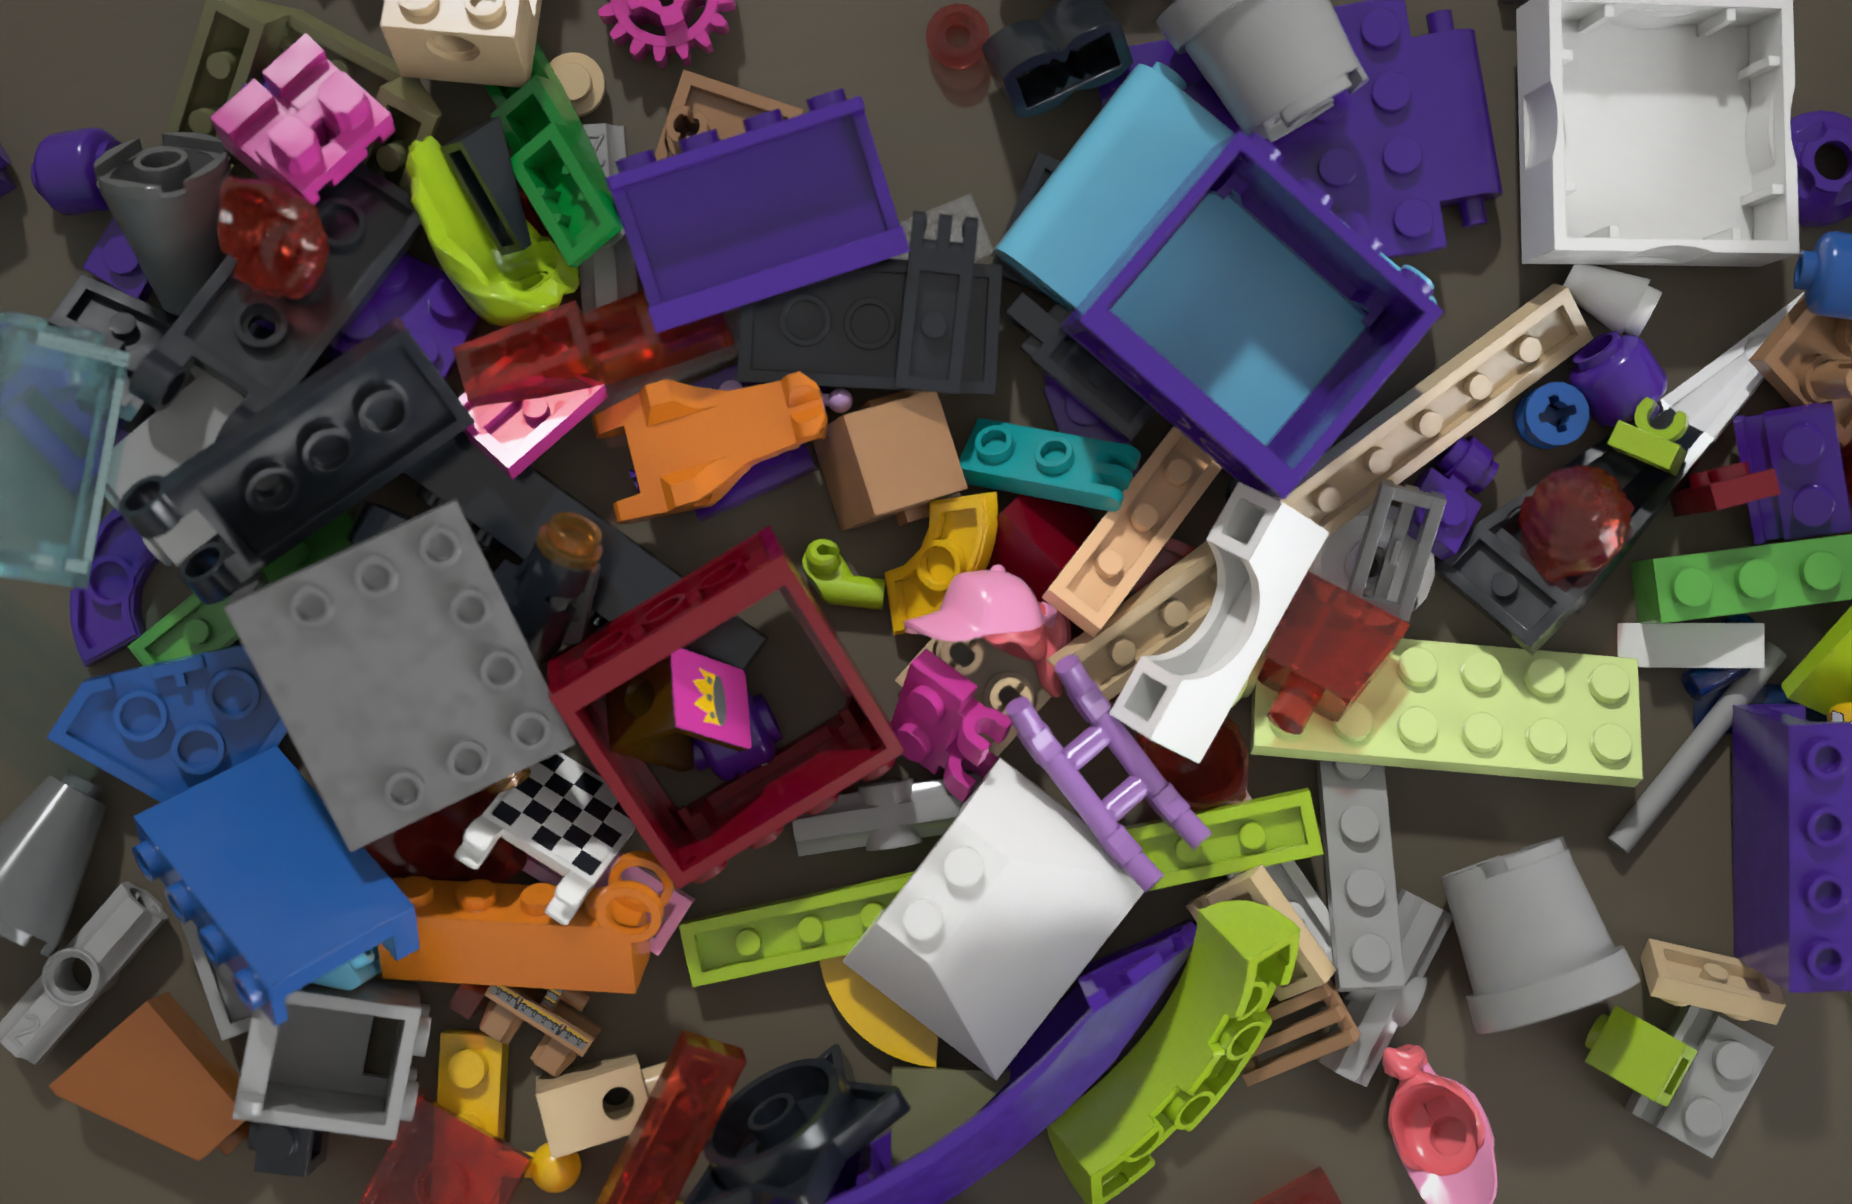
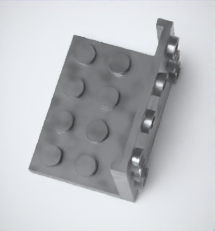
M456 498L271 584L265 572L261 571L241 583L224 607L350 852L575 745L565 721L548 697V686Z

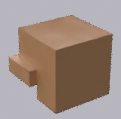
M902 391L869 400L861 405L862 410L842 415L828 424L825 439L812 440L841 532L881 521L893 515H896L899 527L929 518L930 501L961 497L960 492L968 488L941 402L936 392Z

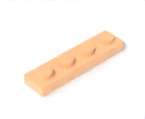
M1173 426L1131 480L1129 488L1123 491L1124 500L1120 509L1116 512L1108 511L1041 598L1094 638L1222 467Z

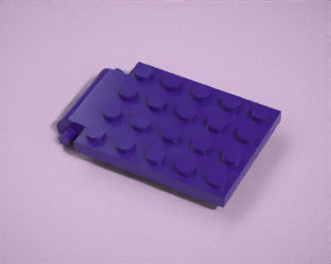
M1366 0L1334 6L1335 13L1349 43L1369 80L1351 95H1349L1347 89L1332 97L1334 100L1332 102L1334 104L1333 107L1296 130L1273 141L1271 144L1283 157L1279 165L1298 182L1302 178H1306L1321 187L1334 203L1330 210L1349 227L1352 223H1357L1369 230L1382 243L1384 249L1381 253L1389 259L1442 250L1447 247L1441 213L1442 208L1459 206L1462 228L1478 227L1488 223L1484 201L1503 195L1475 30L1468 28L1454 29L1452 12L1450 9H1444L1426 15L1429 34L1411 37L1405 0ZM1168 39L1129 46L1134 61L1132 65L1113 81L1098 87L1103 109L1138 64H1144L1152 68L1156 62H1160L1174 70L1185 81L1187 87L1183 91L1234 133L1241 130L1189 54H1178Z

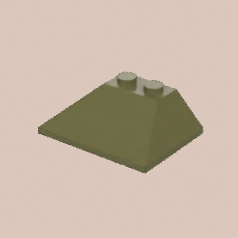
M205 0L165 133L197 132L219 138L210 117L240 92L243 83L249 84L253 79L261 83L264 78L262 71L306 33L324 50L327 59L335 67L349 75L391 113L395 132L382 144L373 141L365 148L368 157L361 163L411 194V180L406 170V160L409 153L408 147L415 140L422 142L426 136L435 137L443 115L419 79L401 77L392 58L301 9L260 0ZM227 150L231 160L230 204L257 218L278 190L270 182H264Z

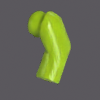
M821 538L812 541L807 546L802 558L804 574L824 602L832 605L882 610L885 579L854 576L840 555L839 547L832 540Z

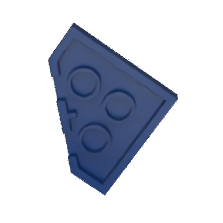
M239 644L87 678L81 683L46 738L155 800L163 802L274 746H278L285 736L287 729L244 645Z

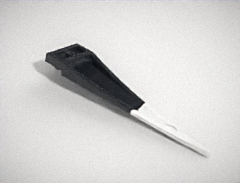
M1804 292L1713 362L1658 401L1657 404L1660 409L1650 420V424L1654 429L1663 430L1668 428L1672 424L1678 410L1685 412L1689 416L1687 431L1680 439L1673 442L1688 452L1677 476L1614 450L1607 444L1611 437L1609 435L1525 493L1479 521L1466 534L1458 552L1443 561L1440 560L1435 565L1437 576L1528 653L1533 655L1575 612L1579 614L1765 379L1748 360L1803 296Z

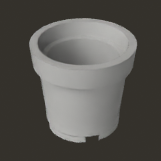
M1176 0L1156 21V24L1178 54H1189L1242 132L1248 137L1251 133H1256L1265 139L1268 138L1270 143L1333 107L1334 104L1332 102L1334 100L1332 97L1345 89L1351 95L1369 80L1349 43L1330 0Z
M1563 836L1520 848L1519 851L1503 856L1499 855L1440 878L1445 889L1444 893L1450 907L1473 991L1466 996L1476 1034H1489L1509 1030L1568 1013L1621 993L1640 982V978L1625 947L1621 945L1614 946Z

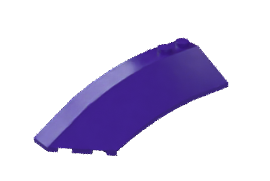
M1190 919L1185 920L1088 963L1077 977L1079 981L1054 1006L1007 1066V1068H1011L1010 1081L977 1114L928 1148L892 1168L891 1130L874 1139L846 1160L824 1204H942L960 1194L1013 1157L1065 1113L1115 1062L1188 959L1197 926Z

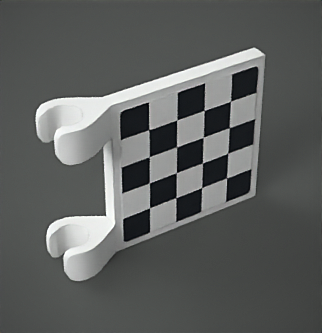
M558 752L517 772L485 812L476 818L466 829L463 836L464 842L457 849L455 858L472 869H478L499 838H503L564 876L557 886L554 898L547 906L545 914L563 925H568L589 892L636 830V827L602 777L563 753Z

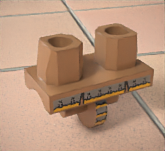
M490 985L484 994L491 1000L486 1007L479 1026L481 1031L505 1044H509L513 1040L524 1021L545 1033L530 1059L535 1065L554 1077H558L578 1055L583 1057L604 1028L580 1013L592 997L585 991L543 990L542 988Z

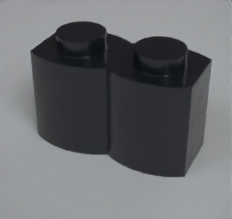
M1061 0L1049 8L1039 20H1025L1008 25L993 34L981 47L994 84L1017 117H1032L1048 112L1063 103L1075 89L1086 90L1105 85L1123 74L1134 62L1121 23L1102 0Z

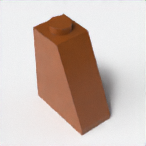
M168 991L146 1001L49 1085L56 1096L196 1161L202 1160L217 1148L227 1156L248 1139L250 1121L232 1119L240 1075Z

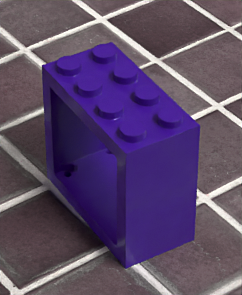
M1239 130L1210 149L1060 328L1235 480L1272 498L1286 499L1444 311L1430 299L1434 291L1422 277L1405 267L1398 271L1380 255L1384 247L1376 236L1357 223H1352L1349 227L1330 210L1334 203L1321 187L1306 178H1302L1298 182L1281 167L1279 163L1283 160V157L1268 140L1256 133H1251L1248 137ZM1209 193L1218 195L1221 199H1225L1226 196L1232 199L1364 316L1360 322L1365 325V328L1266 445L1261 443L1110 311Z

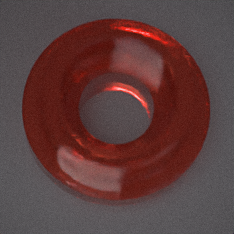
M951 4L939 9L930 19L926 30V42L930 54L938 63L952 69H963L977 63L983 57L981 47L989 39V28L984 17L976 9L965 4ZM955 28L963 29L969 35V42L960 48L952 47L945 39L950 30Z

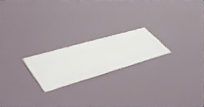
M1617 623V657L1638 659V667L1765 668L1764 623Z

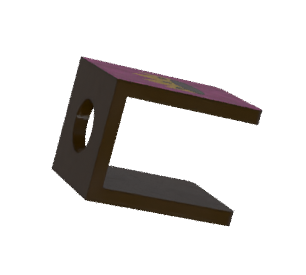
M680 648L606 693L609 751L685 772L694 768L692 737L739 752L752 747L746 674L742 669Z

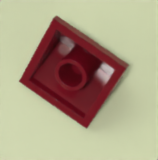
M1020 494L997 516L998 525L995 544L986 570H990L994 565H1002L1006 572L1019 577L1030 587L1038 602H1046L1041 597L1098 523L1079 505Z

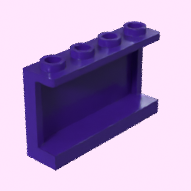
M844 88L837 89L805 100L809 110L805 114L784 120L781 110L775 109L742 120L745 133L724 140H720L717 129H713L680 140L679 144L682 153L657 161L652 149L615 161L619 173L606 177L605 181L608 190L613 195L650 306L648 310L656 333L910 252L903 226H900L874 144L861 96L847 100Z
M1798 703L1733 705L1734 956L1789 993L1852 991V723L1846 721L1808 722L1806 721V706Z

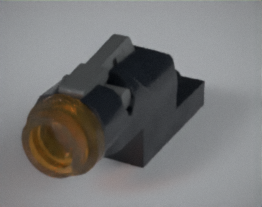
M560 512L555 514L550 522L541 526L531 552L520 566L504 559L493 573L538 667L552 657L562 647V644L580 643L587 631L601 570L599 560L603 553L600 543L602 533L594 522L576 513Z

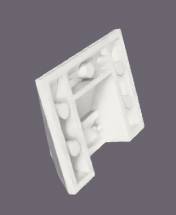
M1000 757L963 804L959 815L886 910L882 909L843 959V963L993 1079L997 1080L1144 891L1124 869L1121 870L1097 842V837L1082 819Z

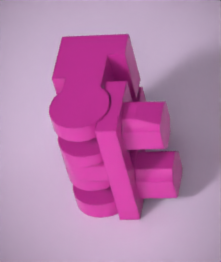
M305 33L262 71L270 92L256 79H253L210 117L225 149L264 182H270L290 203L303 212H307L320 200L317 192L325 184L335 187L368 157L367 150L365 149L373 141L382 144L395 132L391 113L349 75L335 67L327 59L324 50Z

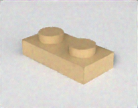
M1648 938L1640 957L1650 996L1660 998L1671 1005H1691L1722 1012L1726 1016L1740 1021L1752 1019L1777 1025L1786 1006L1779 985L1737 958Z

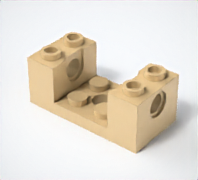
M384 0L380 27L401 77L521 88L531 79L542 0Z

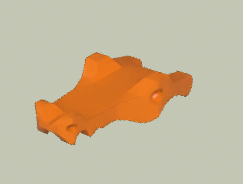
M800 371L789 374L780 381L731 391L696 387L664 379L645 385L639 393L595 414L592 417V423L596 438H609L626 433L640 489V494L613 503L617 523H640L666 515L712 507L729 492L753 465L786 451L797 449L805 442L825 439L828 417L818 384Z

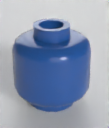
M1826 232L1818 239L1813 251L1802 250L1795 266L1793 287L1797 290H1804V300L1810 313L1852 320V233Z

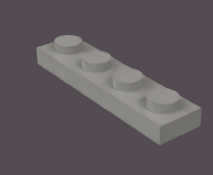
M1316 760L1333 965L1337 969L1334 972L1336 992L1402 989L1406 985L1385 766Z

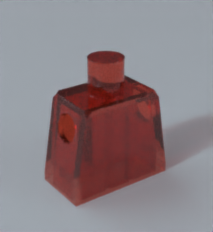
M1307 571L1270 638L1257 677L1261 684L1278 692L1267 713L1269 721L1279 729L1295 735L1303 733L1313 712L1330 721L1339 722L1391 659L1410 624Z

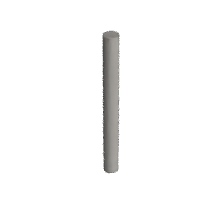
M1768 641L1764 643L1765 668H1744L1607 837L1614 846L1629 854L1732 726L1733 705H1748L1787 658V655L1780 648Z

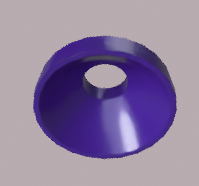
M1822 110L1799 114L1791 118V139L1797 160L1799 225L1819 228L1836 224L1852 215V119L1837 112ZM1833 144L1845 153L1848 163L1847 170L1842 178L1829 180L1817 171L1814 156L1821 145Z

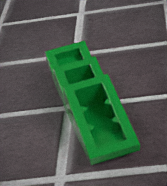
M536 41L531 79L521 88L496 85L484 86L497 106V109L490 115L492 119L500 116L505 140L514 154L510 160L516 179L568 266L577 268L623 229V225L590 139L560 80Z

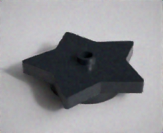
M839 1044L833 1045L818 1058L801 1059L781 1065L747 1084L729 1099L718 1113L709 1116L706 1121L708 1129L703 1140V1152L710 1165L684 1204H824L846 1160L907 1114L911 1107L897 1086L855 1082L852 1065Z

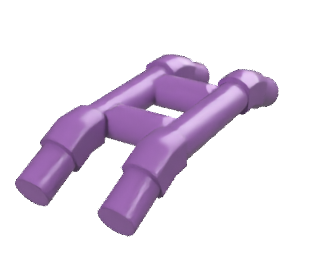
M1067 655L1056 663L1055 671L1067 689L1066 693L1076 710L1086 722L1090 723V726L1063 749L1047 724L1042 722L1027 697H1018L1012 700L1006 706L1005 712L1016 728L1017 736L1035 762L1043 767L1097 837V842L1104 851L1146 893L1164 877V874L1143 853L1141 846L1130 836L1124 826L1117 821L1145 798L1158 816L1169 827H1172L1193 850L1199 847L1212 832L1190 809L1191 806L1182 798L1173 785L1165 780L1123 723L1109 714L1112 707L1111 704L1104 697L1096 682L1091 680L1078 656ZM1107 746L1130 776L1103 800H1100L1078 770Z

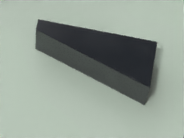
M500 116L476 124L440 147L500 254L503 256L523 251L532 245Z

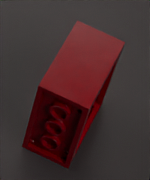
M770 525L587 635L580 643L573 644L548 659L549 699L677 889L692 881L699 884L712 879L726 867L727 860L748 847L759 849L768 845L782 833L784 825L804 813L815 815L824 811L839 798L840 791L860 779L870 781L882 776L895 764V758L905 752L885 710ZM779 589L847 698L845 706L839 711V714L776 751L774 760L769 764L733 781H726L687 806L683 805L679 808L675 806L646 761L609 751L607 706L603 695Z

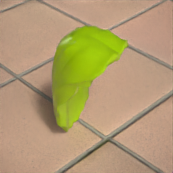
M426 136L422 142L415 140L408 147L409 153L406 160V170L411 180L412 198L410 201L421 221L438 262L465 302L487 323L502 327L530 323L542 314H549L556 310L562 301L563 295L575 292L580 285L579 268L569 267L549 237L541 236L527 220L526 223L532 245L523 251L502 256L440 149L442 146L432 136Z

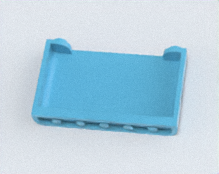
M1156 62L1152 68L1144 64H1138L992 252L1055 303L1058 302L1069 311L1072 308L1075 310L1210 149L1234 134V132L1183 91L1187 87L1185 81L1170 67L1160 62ZM1210 193L1110 310L1264 445L1267 444L1365 328V325L1360 322L1364 317L1231 198L1226 196L1225 199H1221L1218 195ZM1380 253L1398 271L1403 267L1408 268L1422 277L1432 289L1435 288L1431 280L1419 270L1407 264L1400 268L1383 253ZM1431 296L1430 299L1437 304L1435 298Z

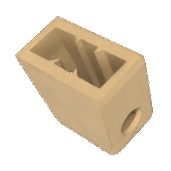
M636 1052L567 1068L558 1077H554L549 1073L536 1077V1097L552 1159L655 1126L650 1107L687 1097L678 1059L640 1069ZM623 1087L630 1091L628 1099L621 1104L614 1105L604 1100L606 1093L613 1088Z

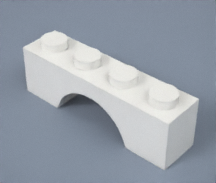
M1238 482L1206 539L1214 554L1217 566L1216 592L1207 616L1195 633L1177 648L1160 655L1141 656L1109 714L1150 740L1200 764L1327 538L1329 531L1283 502Z

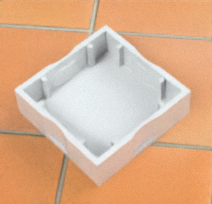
M1530 0L1516 9L1522 264L1761 267L1800 254L1797 160L1794 154L1790 128L1791 104L1795 90L1793 0Z

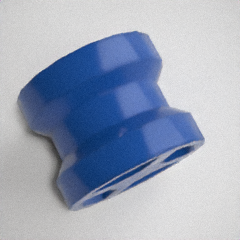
M1564 382L1548 383L1525 393L1517 402L1513 413L1514 428L1519 438L1528 446L1539 450L1554 449L1577 440L1586 430L1589 421V405L1584 395L1576 387ZM1551 403L1552 405H1555L1557 408H1559V410H1556L1554 407L1549 406V404ZM1561 419V422L1556 429V425L1558 424V421Z

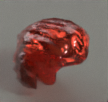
M232 176L226 178L219 195L217 229L221 251L235 259L238 263L234 271V279L250 285L252 290L263 291L264 295L277 298L287 297L293 299L296 297L300 299L304 294L312 291L318 284L325 268L329 252L328 236L318 216V208L299 191L290 187L287 183L274 178L240 179Z
M1575 465L1573 468L1557 469L1552 471L1551 474L1544 476L1536 486L1532 496H1525L1519 513V524L1521 525V537L1524 541V548L1538 571L1548 581L1557 582L1568 576L1595 572L1608 564L1612 557L1622 549L1625 535L1632 529L1630 516L1635 507L1627 499V494L1621 491V484L1617 483V478L1610 476L1606 470L1600 467Z
M1227 716L1200 764L1137 732L1136 737L1139 746L1165 780L1170 782L1182 798L1191 806L1190 809L1192 811L1211 809L1223 803L1242 802L1247 797L1249 782L1248 749L1239 731V725Z

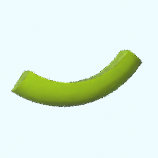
M1248 900L1221 901L1198 910L1195 938L1187 964L1169 1000L1153 1024L1130 1052L1101 1081L1076 1100L1065 1113L1047 1127L1049 1140L1059 1163L1071 1184L1086 1204H1105L1147 1173L1155 1165V1160L1151 1153L1176 1129L1192 1131L1237 1079L1271 1026L1272 1018L1266 1012V1008L1275 992L1276 986L1288 985L1292 977L1298 954L1301 929L1291 919L1273 907Z

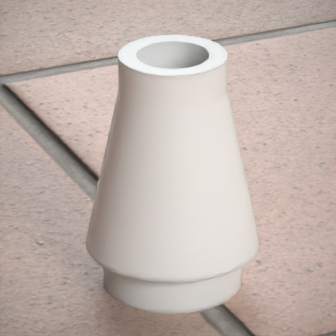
M1574 264L1563 285L1568 287L1576 304L1611 331L1619 333L1620 336L1625 332L1639 337L1662 295L1661 291L1649 286L1651 279L1594 265Z

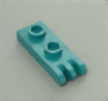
M978 418L959 462L966 484L1116 512L1122 505L1124 500L1122 491L1129 488L1133 478L1131 471L1137 468L1141 453L1135 447L1126 444Z

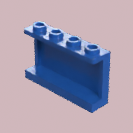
M277 746L133 816L140 843L133 846L132 851L144 876L150 882L158 878L166 886L164 892L167 901L178 920L183 924L192 920L199 929L197 932L198 938L209 960L216 967L225 963L232 971V982L243 1004L250 1011L260 1007L275 1027L288 1020L285 999L289 994L380 943L384 945L396 961L420 948L415 906L363 846L350 852L324 800Z

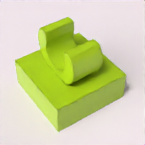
M1646 397L1639 403L1635 411L1637 427L1618 420L1607 444L1622 454L1677 476L1688 452L1673 442L1680 439L1687 431L1689 416L1685 412L1678 410L1672 424L1668 428L1663 430L1654 429L1650 424V418L1655 411L1657 403L1653 399Z

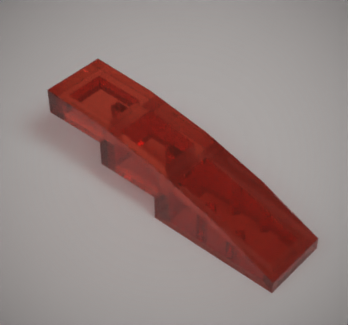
M642 290L586 313H582L574 300L456 346L453 350L467 399L472 407L543 398L603 384L606 385L668 368L734 345L735 342L724 312L656 333L648 310L650 306L646 294Z

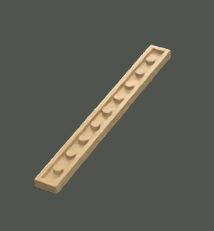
M1554 283L1325 452L1287 498L1277 500L1329 531L1327 536L1329 537L1373 504L1380 478L1391 480L1395 485L1400 484L1593 339L1568 287ZM1207 541L1119 605L1094 638L1084 631L1049 657L1047 661L1056 673L1055 665L1061 658L1067 655H1077L1091 680L1096 682L1104 697L1109 701L1123 690L1141 656H1153L1169 652L1189 639L1207 616L1216 592V560Z

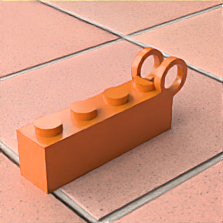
M647 851L625 853L615 861L608 879L609 886L592 888L569 924L563 925L545 914V910L554 898V892L557 886L550 883L520 885L493 883L484 879L468 882L430 880L424 876L393 878L392 881L415 906L420 948L396 961L382 943L377 945L382 978L636 994L651 955L649 939L657 933L664 916L663 907L669 902L675 885L653 853ZM633 866L646 867L660 877L663 890L656 894L651 888L642 883L630 880L622 881L621 873ZM647 912L651 914V921L649 923L647 922Z

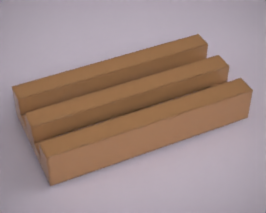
M1330 979L1324 985L1279 1002L1276 1000L1268 1004L1266 1012L1271 1016L1272 1021L1321 1000H1324L1328 1009L1266 1034L1244 1067L1245 1072L1242 1074V1078L1247 1087L1352 1045L1358 1040L1361 1033ZM1337 1023L1340 1028L1263 1061H1259L1257 1057L1259 1054L1331 1024Z

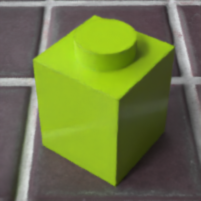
M1615 1005L1610 1016L1602 1014L1593 1024L1585 1042V1046L1591 1051L1584 1062L1652 1101L1668 1107L1698 1051Z

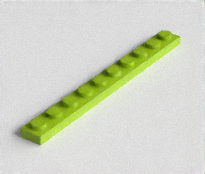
M1308 788L1194 811L1196 816L1212 832L1195 850L1162 819L1124 826L1130 836L1141 846L1143 853L1164 874V877L1149 891L1242 872L1260 864L1265 867L1324 854L1311 793ZM915 871L683 920L678 926L692 987L847 955L881 910H886Z

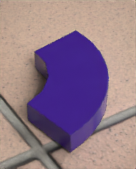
M116 508L102 520L87 540L82 550L84 555L77 572L74 590H70L69 607L72 634L77 651L85 667H93L124 650L146 632L141 615L142 591L153 567L160 562L146 547L142 536Z

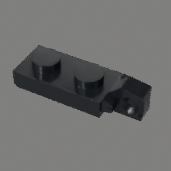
M1022 292L1006 310L1004 315L1007 320L1028 337L1020 346V349L1031 357L1030 361L1122 438L1127 442L1132 441L1156 410L1060 328L1074 311L1073 308L1069 311L1057 302L1047 313Z

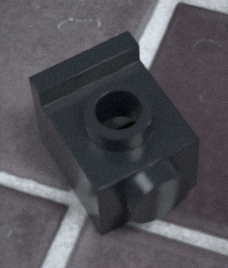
M251 1121L248 1147L256 1152L254 1172L307 1177L326 1160L329 1132Z

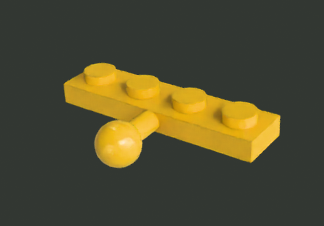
M447 1029L440 1033L432 1204H501L502 1176L532 1178L540 1189L549 1193H560L568 1190L576 1183L580 1176L581 1159L578 1152L552 1159L548 1142L541 1145L535 1152L504 1150L509 1044L499 1042L483 1031Z

